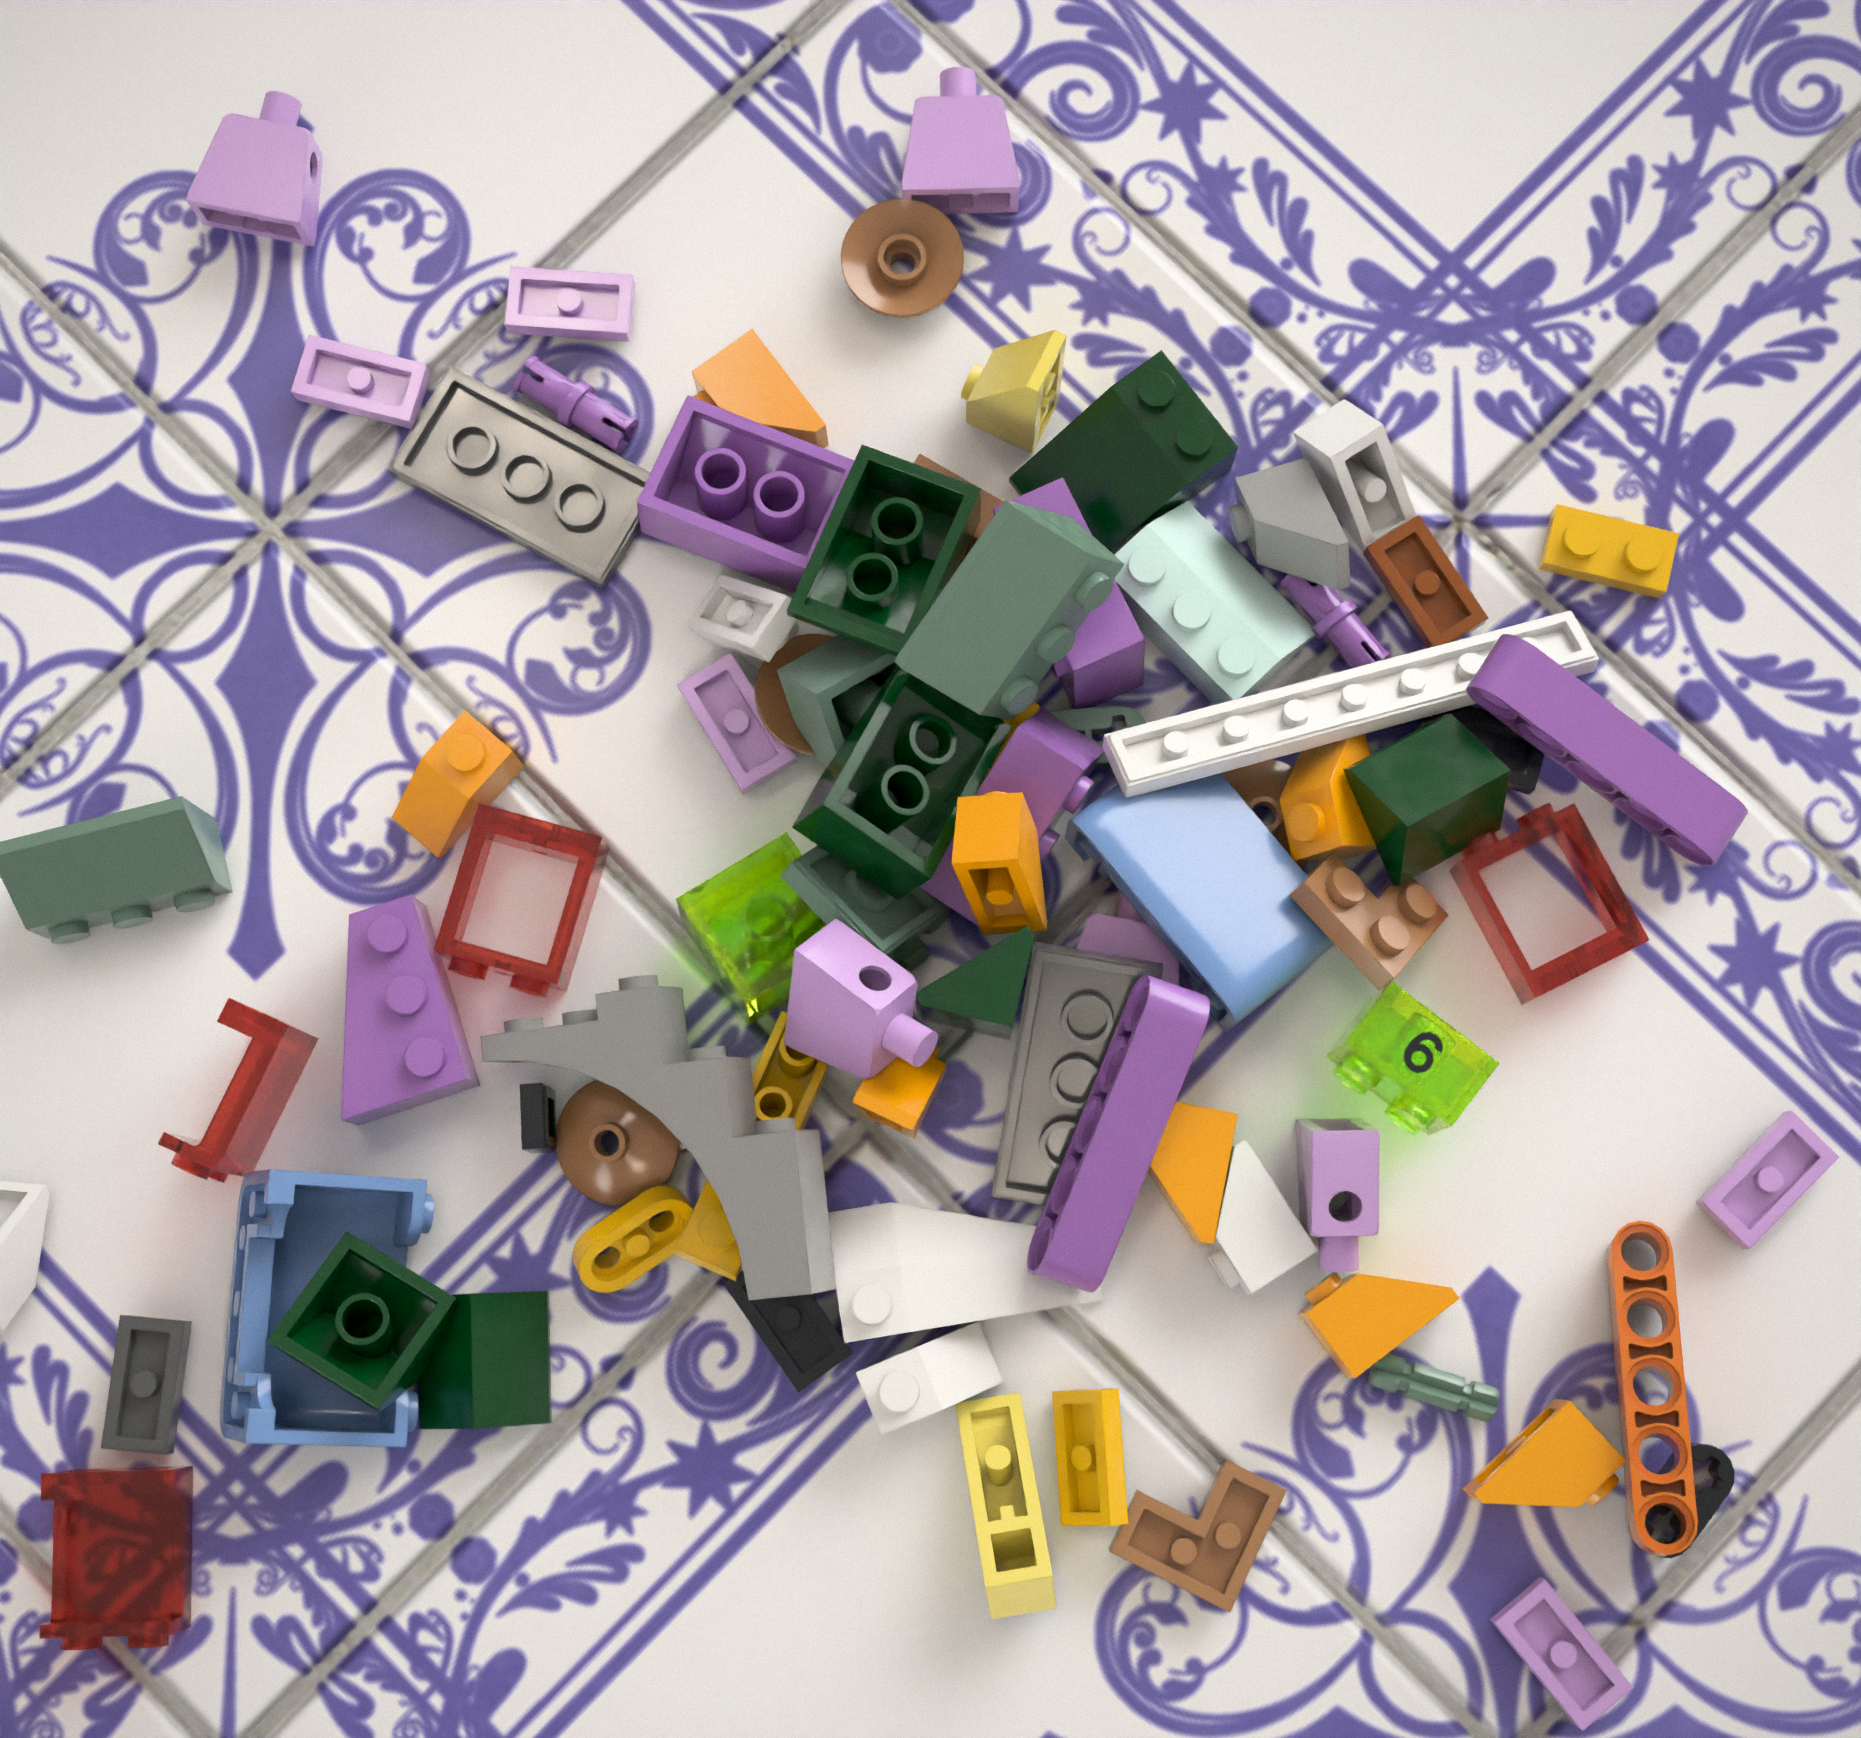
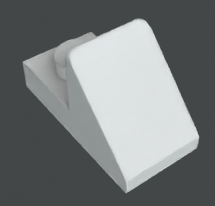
M723 574L719 575L686 624L699 635L726 652L732 653L734 657L759 671L763 661L770 662L776 651L781 649L790 638L796 636L800 627L798 622H796L798 619L787 615V608L792 600L789 596Z

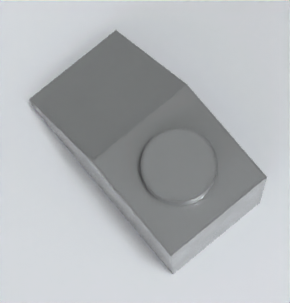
M1307 458L1235 478L1237 504L1228 507L1231 528L1238 543L1247 541L1257 564L1337 590L1350 587L1349 541Z

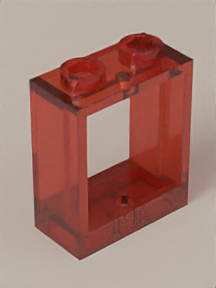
M479 803L434 951L445 959L450 960L448 971L462 976L485 981L488 971L512 977L509 985L510 988L543 998L547 997L549 988L567 992L610 850L609 845L603 837ZM492 842L577 864L547 965L462 942Z
M1551 803L1532 810L1516 820L1520 828L1519 831L1500 841L1495 832L1492 831L1469 842L1464 850L1461 851L1464 859L1460 860L1449 870L1521 1005L1649 941L1645 930L1575 803L1557 812L1554 811ZM1554 836L1604 926L1606 933L1531 970L1479 873Z

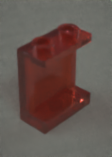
M229 997L216 1022L245 1034L252 1039L202 1140L163 1132L158 1142V1145L175 1152L171 1161L172 1165L200 1178L208 1180L210 1177L223 1183L226 1182L229 1174L244 1177L247 1172L254 1171L318 1040L317 1037Z
M193 1466L66 1469L41 1473V1501L54 1500L51 1619L40 1624L39 1638H61V1650L100 1648L103 1645V1637L127 1636L128 1648H153L169 1645V1635L190 1628Z

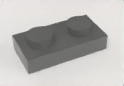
M120 1315L101 1448L163 1455L174 1453L192 1321Z

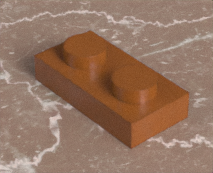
M1419 515L1370 544L1363 552L1364 557L1426 649L1458 641L1484 625L1489 617Z

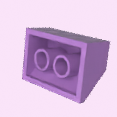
M687 395L636 502L641 532L795 593L855 460Z

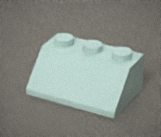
M1188 501L1147 524L1115 554L1125 564L1115 577V581L1139 629L1213 705L1254 695L1315 637V633L1312 631L1313 626Z

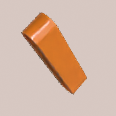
M1636 1221L1628 1223L1618 1230L1607 1249L1606 1268L1622 1455L1626 1460L1623 1467L1629 1530L1632 1539L1640 1549L1650 1555L1664 1557L1682 1552L1692 1544L1697 1535L1698 1518L1673 1249L1669 1237L1662 1228L1651 1222ZM1633 1239L1643 1240L1648 1243L1656 1255L1655 1267L1646 1271L1634 1270L1629 1267L1621 1254L1622 1244ZM1642 1304L1655 1309L1661 1317V1333L1652 1338L1641 1337L1634 1333L1627 1321L1629 1308ZM1645 1370L1654 1371L1662 1376L1668 1387V1397L1664 1404L1653 1406L1639 1400L1633 1389V1379L1638 1372ZM1651 1437L1660 1438L1672 1448L1674 1465L1670 1472L1662 1475L1655 1474L1643 1466L1639 1457V1447L1644 1439ZM1657 1505L1666 1506L1678 1516L1681 1525L1680 1534L1671 1544L1659 1543L1648 1534L1645 1527V1517L1651 1507Z

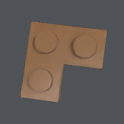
M1334 852L1321 861L1289 894L1378 991L1399 975L1449 916L1435 901L1433 895L1414 878L1400 886H1393L1390 880L1374 896L1363 884L1360 877L1350 870Z
M1224 1459L1196 1519L1136 1489L1127 1508L1128 1524L1119 1525L1108 1550L1140 1568L1231 1612L1287 1490Z

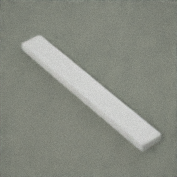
M1570 610L1104 734L1102 748L1119 786L1127 798L1477 704L1467 694L1466 688L1502 634H1511L1528 641L1574 676L1594 672L1599 658Z

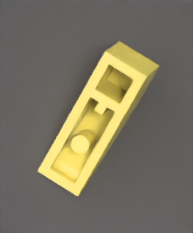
M1052 330L993 349L985 367L975 364L961 392V398L967 400L966 423L1029 453H1033L1059 402L1067 335L1057 330Z
M1020 1392L959 1402L956 1404V1411L991 1619L1055 1609L1057 1606L1053 1575Z

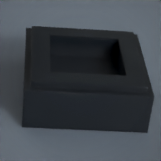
M544 1083L520 1084L522 1150L529 1153L554 1152V1149H556L555 1091Z

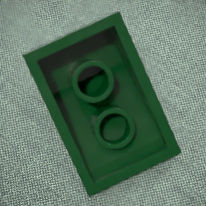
M1161 350L1106 390L1009 477V482L1021 496L1063 477L1092 536L1115 555L1147 524L1191 500L1231 471L1238 446Z
M862 444L787 608V615L897 657L965 557L980 522L981 488Z
M897 665L821 775L792 828L898 900L932 878L954 836L958 797L976 795L1012 726L1001 718L975 713Z

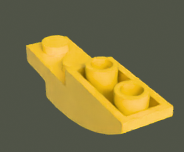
M781 1011L752 1074L756 1121L795 1118L796 1130H804L830 1065L784 1044L787 1013ZM707 1179L675 1249V1255L736 1281L742 1268L739 1247L721 1201Z

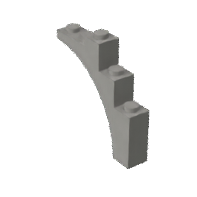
M657 975L618 979L619 991L595 994L597 1009L562 1013L563 1025L543 1027V1018L514 1019L504 1021L505 1033L480 1036L483 1062H536L575 1070L620 1090L658 1117L693 1155L721 1201L739 1247L749 1300L808 1295L836 1289L819 1129L796 1130L795 1118L756 1121L750 1058L726 1057L725 1046L688 1049L682 988L658 986Z

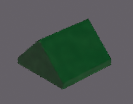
M1446 714L1343 769L1393 886L1404 884L1501 828L1511 770L1452 714Z
M1028 925L916 993L915 1007L922 1020L1010 1041L1034 941V935Z
M346 1231L269 1336L267 1342L380 1413L424 1376L457 1304V1298Z
M549 1291L452 1295L457 1298V1304L424 1376L419 1379V1429H480L552 1423Z

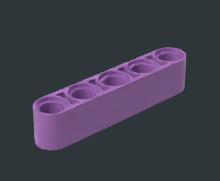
M1502 634L1466 688L1467 694L1479 706L1675 852L1696 864L1705 867L1715 866L1748 814V809L1738 798L1540 649L1520 637Z
M1145 974L1134 984L1034 1231L1027 1255V1269L1029 1273L1090 1293L1096 1291L1101 1285L1205 1031L1210 1012L1208 996Z

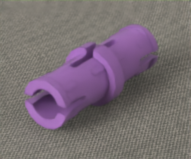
M537 356L530 357L523 364L525 368L530 370L529 374L542 383L537 382L519 370L514 381V390L524 393L556 413L557 421L568 429L577 426L611 448V451L616 454H620L625 450L628 442L624 441V436L612 429L611 426L633 439L639 424L637 419L632 416L629 417L597 397L594 387L583 380L577 383L573 382L543 363Z
M1290 574L1280 582L1281 588L1289 593L1314 623L1315 626L1312 631L1315 633V636L1319 640L1326 638L1351 669L1389 658L1391 653L1383 648L1355 614L1358 607L1351 598L1344 601L1335 589Z

